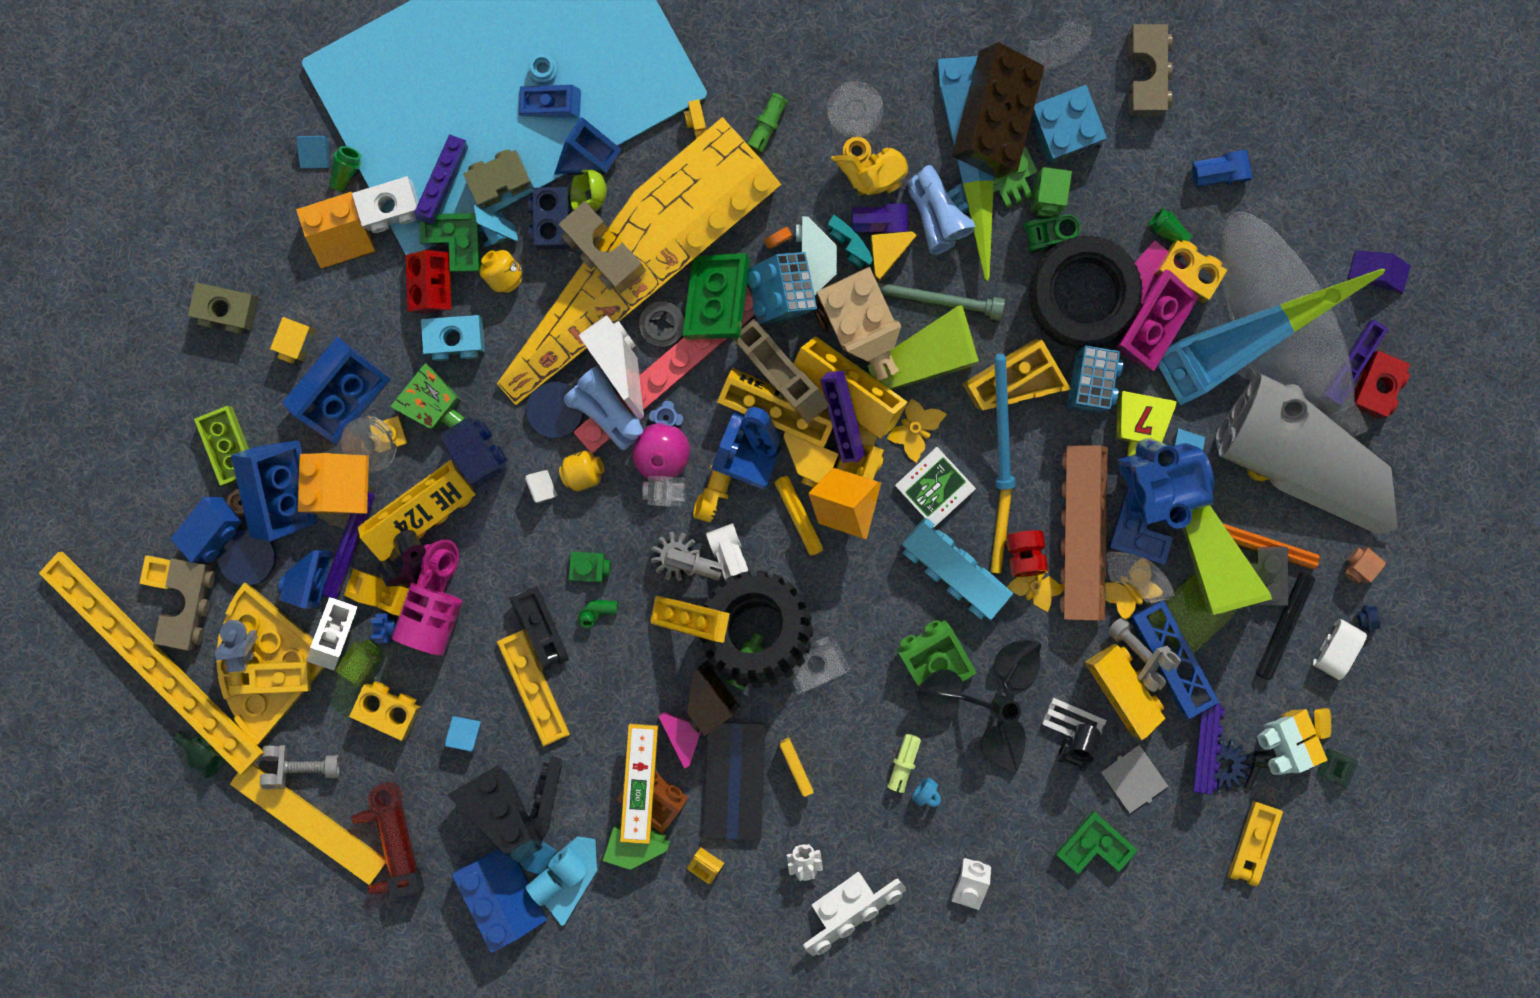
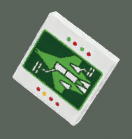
M938 447L931 451L895 485L924 518H928L935 524L933 528L976 489Z

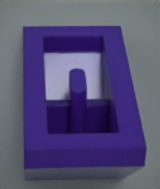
M1355 250L1348 278L1354 279L1379 269H1385L1383 275L1369 284L1403 294L1411 266L1393 253Z

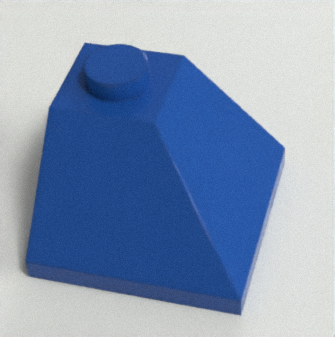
M313 550L286 571L285 576L281 577L278 585V593H281L279 600L305 609L320 607L322 590L326 582L333 551Z

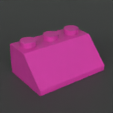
M1165 269L1151 287L1134 321L1126 329L1115 349L1120 351L1131 362L1155 371L1199 296L1170 270Z

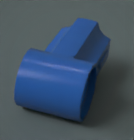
M1248 150L1234 151L1224 154L1219 158L1193 162L1192 175L1195 186L1202 187L1225 182L1227 185H1231L1233 181L1242 180L1243 183L1252 180Z

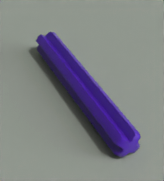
M369 491L367 514H351L322 590V595L326 598H338L360 538L358 526L366 521L375 495Z

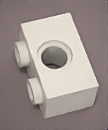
M408 176L352 193L361 225L367 231L372 230V233H379L389 229L388 225L397 222L404 225L417 220L414 211L419 200L414 183ZM393 200L395 202L394 209L389 213H383L384 203Z

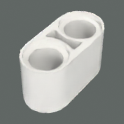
M1338 619L1334 623V626H1336L1331 635L1328 634L1320 648V651H1322L1317 660H1313V666L1337 680H1341L1355 661L1366 640L1367 634L1346 621Z

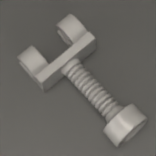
M1118 619L1111 625L1108 634L1116 642L1123 640L1146 663L1137 678L1140 681L1143 680L1144 685L1150 691L1155 692L1157 689L1161 691L1166 684V680L1156 670L1159 666L1169 672L1172 667L1176 670L1181 663L1179 656L1170 651L1171 649L1168 646L1157 648L1152 654L1131 632L1133 625L1127 619Z
M264 746L262 748L264 761H278L277 775H260L259 786L262 789H285L286 773L321 772L325 774L326 778H339V755H326L325 760L322 762H288L286 746Z

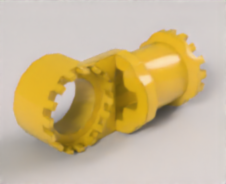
M712 465L710 466L712 473L708 487L704 488L703 494L701 493L698 496L693 510V517L705 522L713 520L714 517L712 515L715 516L713 510H717L718 498L728 500L729 496L727 490L731 477L712 470Z

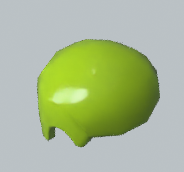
M582 169L581 172L584 174L575 175L572 180L570 191L571 208L574 211L585 201L596 212L605 202L607 186L600 173L595 170ZM590 189L591 199L587 200L585 192Z

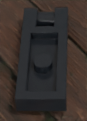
M536 586L509 598L534 654L538 669L544 672L550 669L552 664H562L568 661L566 649L538 587ZM550 644L553 652L546 654L543 647Z

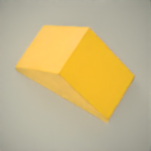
M914 232L871 235L873 275L876 282H880L915 240L916 234Z

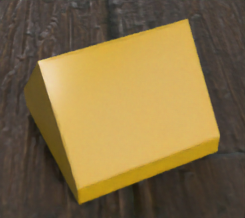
M700 847L689 863L687 870L707 884H711L724 865V862Z

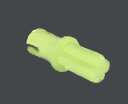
M911 734L904 736L898 757L893 760L895 766L890 781L887 784L889 789L894 791L899 789L898 792L905 793L911 769L916 767L913 763L921 742L917 736Z

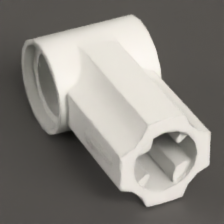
M732 523L706 533L714 557H717L719 563H723L722 573L724 579L732 575L735 580L742 578L741 572L748 571V567L740 550L742 546L734 524Z

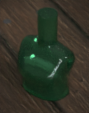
M182 731L175 734L173 740L186 751V763L189 767L201 772L205 778H210L217 773L221 767L223 757L203 737L197 736L191 740Z

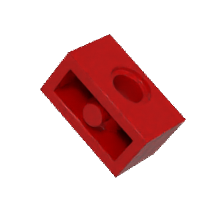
M1379 350L1373 352L1363 368L1348 406L1378 419L1392 415L1398 405V399H1396L1398 392L1408 382L1410 374L1407 371L1410 364ZM1378 379H1381L1386 385L1384 393H1380L1376 387Z

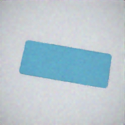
M474 205L476 222L518 241L517 231L512 222Z

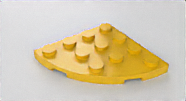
M243 583L227 608L224 623L229 620H238L245 625L247 634L251 630H256L258 638L252 646L254 657L246 661L247 664L307 662L309 650L314 639L252 586ZM220 634L218 636L217 648L223 641L220 637ZM225 660L217 661L218 679L224 700H227L230 710L235 716L234 720L256 745H260L304 692L229 694L228 685H231V674L227 672ZM310 663L311 683L325 667ZM243 673V684H249V673Z

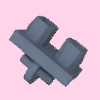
M229 620L221 627L220 637L223 641L214 652L216 661L225 660L228 673L243 671L247 668L246 661L254 657L252 646L258 638L256 630H251L247 634V629L242 622Z

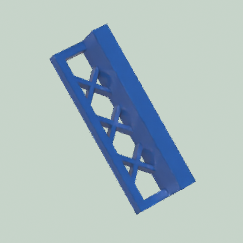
M1164 600L1142 611L1134 612L1129 619L1143 645L1152 654L1157 648L1163 647L1166 635L1175 637L1179 643L1176 654L1181 661L1190 663L1193 668L1190 681L1180 679L1177 674L1178 667L1176 670L1172 667L1170 672L1161 666L1157 669L1159 674L1165 678V685L1181 715L1184 718L1190 719L1220 703ZM1160 609L1165 617L1162 630L1153 628L1146 616ZM1168 626H1170L1173 633L1167 632ZM1155 632L1161 633L1160 639H1158ZM1182 651L1184 652L1187 659L1181 657ZM1196 677L1199 679L1201 684L1195 683ZM1183 683L1189 684L1187 690L1184 687ZM1194 686L1203 688L1209 698L1208 701L1195 707L1191 699Z

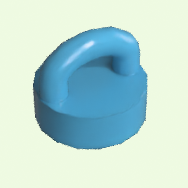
M930 777L925 778L914 790L912 800L919 806L927 803L933 808L938 807L941 803V797L936 791L938 783Z

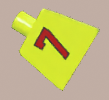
M1126 391L1118 393L1116 439L1129 442L1127 456L1135 455L1137 444L1145 438H1151L1159 442L1163 441L1177 401Z

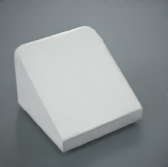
M548 470L526 475L525 480L534 502L542 503L557 496Z

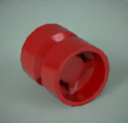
M1021 531L1006 536L1008 552L1013 554V557L1009 560L1012 577H1029L1048 573L1047 556L1042 554V550L1045 548L1043 531ZM1033 554V558L1022 559V555Z

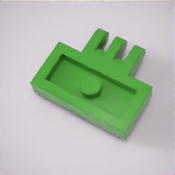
M1026 146L1023 149L1017 172L1001 178L994 177L993 194L999 193L1006 209L1012 207L1008 197L1011 194L1016 204L1022 202L1019 194L1020 190L1023 191L1026 199L1033 197L1026 178L1037 174V169Z

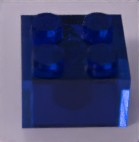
M467 417L439 435L466 480L472 486L480 487L508 469L505 465L508 458L500 446L497 447L491 443L489 438L493 434L485 422Z

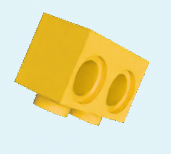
M1177 240L1171 245L1154 274L1159 276L1165 269L1170 270L1199 296L1198 301L1205 303L1212 297L1227 269L1222 267V262L1210 255L1205 257L1198 253V248L1194 244L1185 240L1182 242ZM1175 255H1180L1185 259L1186 266L1184 269H1179L1174 265ZM1200 270H1205L1209 273V284H1204L1199 280L1198 274Z
M374 681L373 685L370 683L363 685L349 717L401 741L406 739L421 709V706L415 704L416 699L404 693H400L399 696L389 692V686ZM371 695L376 696L380 701V707L377 711L370 709L368 706V699ZM397 707L402 708L406 712V720L403 723L398 722L394 718V710Z

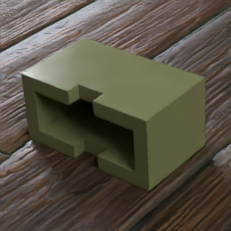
M509 149L501 151L494 156V160L484 163V161L474 163L468 167L469 171L463 173L478 207L485 209L501 202L500 196L507 192H511L512 196H515L534 187L516 150L512 152Z

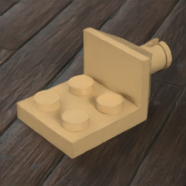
M870 267L816 292L842 350L869 361L878 380L888 377L883 364L888 374L893 375L899 371L890 350L895 347L901 325L899 321L893 319Z

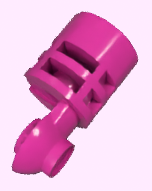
M439 540L424 546L426 553L422 558V570L417 584L410 583L391 637L394 641L408 647L440 656L445 654L463 603L462 599L444 592L446 583L454 574L459 561L458 548L451 540Z

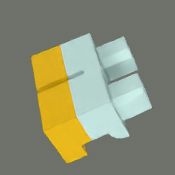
M1307 709L1291 710L1282 714L1280 719L1265 724V730L1257 736L1260 746L1264 750L1273 748L1277 756L1269 760L1268 763L1273 775L1301 773L1327 761L1318 736H1312L1316 734Z

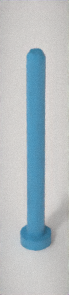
M997 354L994 358L999 476L995 478V487L1006 490L1015 487V477L1011 476L1006 357L1004 354Z

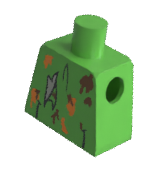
M427 364L421 367L391 405L395 410L435 431L444 423L455 432L465 421V418L454 410L461 399L438 373Z

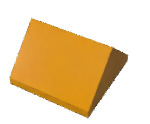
M832 468L808 493L818 523L862 539H867L881 482Z

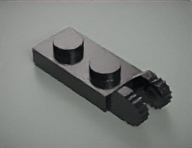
M554 756L551 757L549 763L544 762L540 779L545 780L543 791H538L534 808L539 809V813L531 820L539 840L540 838L543 839L550 824L563 763L562 758Z

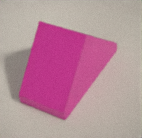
M668 712L661 713L658 717L683 767L686 768L691 764L701 731L699 733L696 732L686 718Z

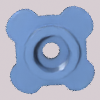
M664 401L661 407L657 410H652L649 414V419L655 423H665L664 425L671 427L679 426L683 423V416L677 414L671 401ZM665 415L669 416L667 421L663 419Z

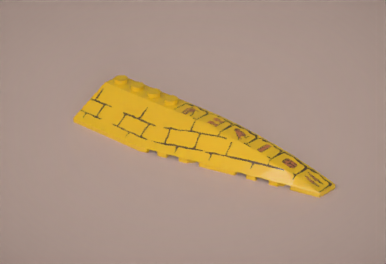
M723 117L644 182L630 196L627 203L609 226V230L598 241L597 248L602 252H610L623 242L642 263L646 272L620 294L614 287L609 290L598 277L602 273L596 267L590 269L584 262L559 295V298L549 309L544 319L497 382V385L515 405L587 348L579 334L606 315L613 324L623 319L781 185L765 163Z

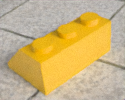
M1112 644L1084 663L1129 733L1143 740L1165 719L1161 713L1164 707L1156 695L1151 696L1143 680L1140 681L1137 678L1140 671L1135 672L1130 662L1133 659L1124 646L1120 648L1118 645Z

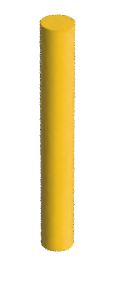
M1000 489L990 568L991 573H1002L1012 489Z

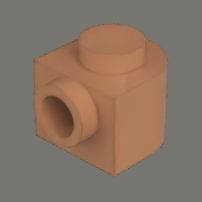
M1358 547L1347 558L1350 564L1345 568L1347 571L1344 574L1356 584L1360 582L1362 584L1371 583L1383 569L1386 562L1370 548L1360 549Z

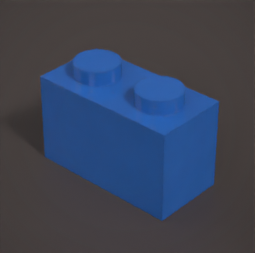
M203 497L170 539L191 563L211 562L219 555V550L225 542L236 534V529L242 523V520L222 497Z

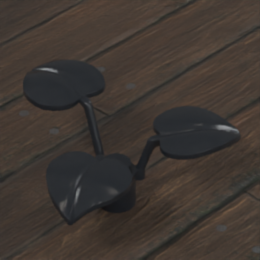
M1019 640L1007 644L998 652L994 662V670L998 675L1004 677L1002 685L1006 696H997L991 703L960 694L963 688L962 680L956 672L949 669L936 670L925 678L917 687V699L926 711L938 717L954 715L959 709V699L989 709L991 714L998 718L997 726L989 727L984 732L981 740L982 752L992 763L1004 767L1011 772H1017L1025 749V731L1021 723L1017 721L1021 715V707L1014 701L1015 695L1011 693L1008 683L1014 688H1025L1034 682L1040 668L1041 643L1034 640Z

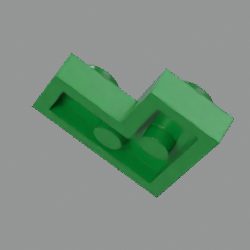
M475 213L438 214L434 225L419 221L420 244H449L451 273L479 272V224L476 222Z
M1092 811L1055 854L1079 874L1097 853L1120 872L1138 850L1095 811Z

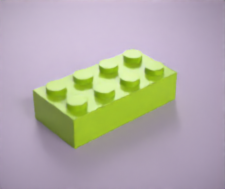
M225 406L194 419L220 486H228L237 482L231 455L249 449L233 407Z

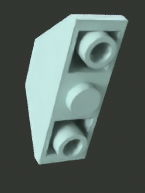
M802 216V225H796V242H802V252H806L814 295L817 297L816 292L827 287L836 278L837 245L809 217Z

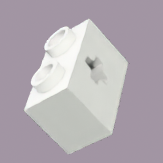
M329 597L310 647L307 662L335 670L357 606Z

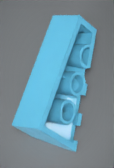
M928 518L922 519L901 544L905 548L902 554L914 564L918 560L927 567L924 572L937 583L940 579L949 586L946 591L955 599L960 601L964 598L969 602L971 606L968 610L980 620L984 616L992 620L1013 595V592L985 568L979 567L977 565L978 562L961 548L958 549L948 535L934 529L933 526L935 524Z

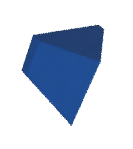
M580 117L564 142L554 174L582 173V169L607 173L622 149L587 120Z

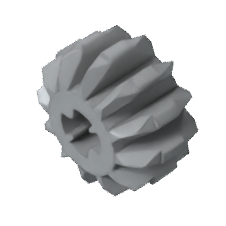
M670 532V543H667L665 538L660 537L658 540L664 546L663 549L657 546L652 548V551L661 554L660 557L651 558V562H662V565L657 567L656 572L661 573L667 568L668 571L665 575L667 580H670L673 571H676L677 580H682L681 569L664 563L665 554L669 548H678L682 552L695 555V553L700 554L699 550L689 551L688 549L695 544L693 539L686 545L683 544L686 538L685 533H681L678 542H676L674 532Z

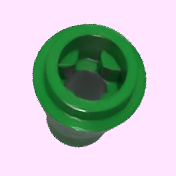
M341 146L338 151L334 152L331 179L329 181L331 188L337 191H344L347 184L362 164L360 160L361 155L358 151L351 147Z
M1161 208L1148 224L1152 229L1151 233L1171 243H1175L1177 240L1189 242L1192 237L1171 210L1166 211L1164 208Z

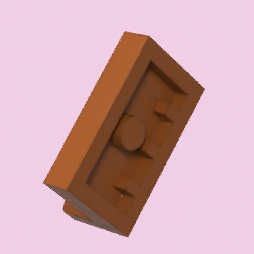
M656 771L651 826L663 834L680 812L688 797L677 786L671 785L660 777ZM624 789L616 799L622 805Z

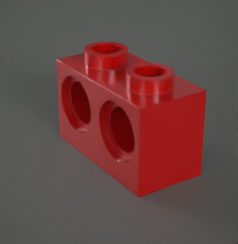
M423 250L405 255L407 312L433 314L451 310L449 252Z

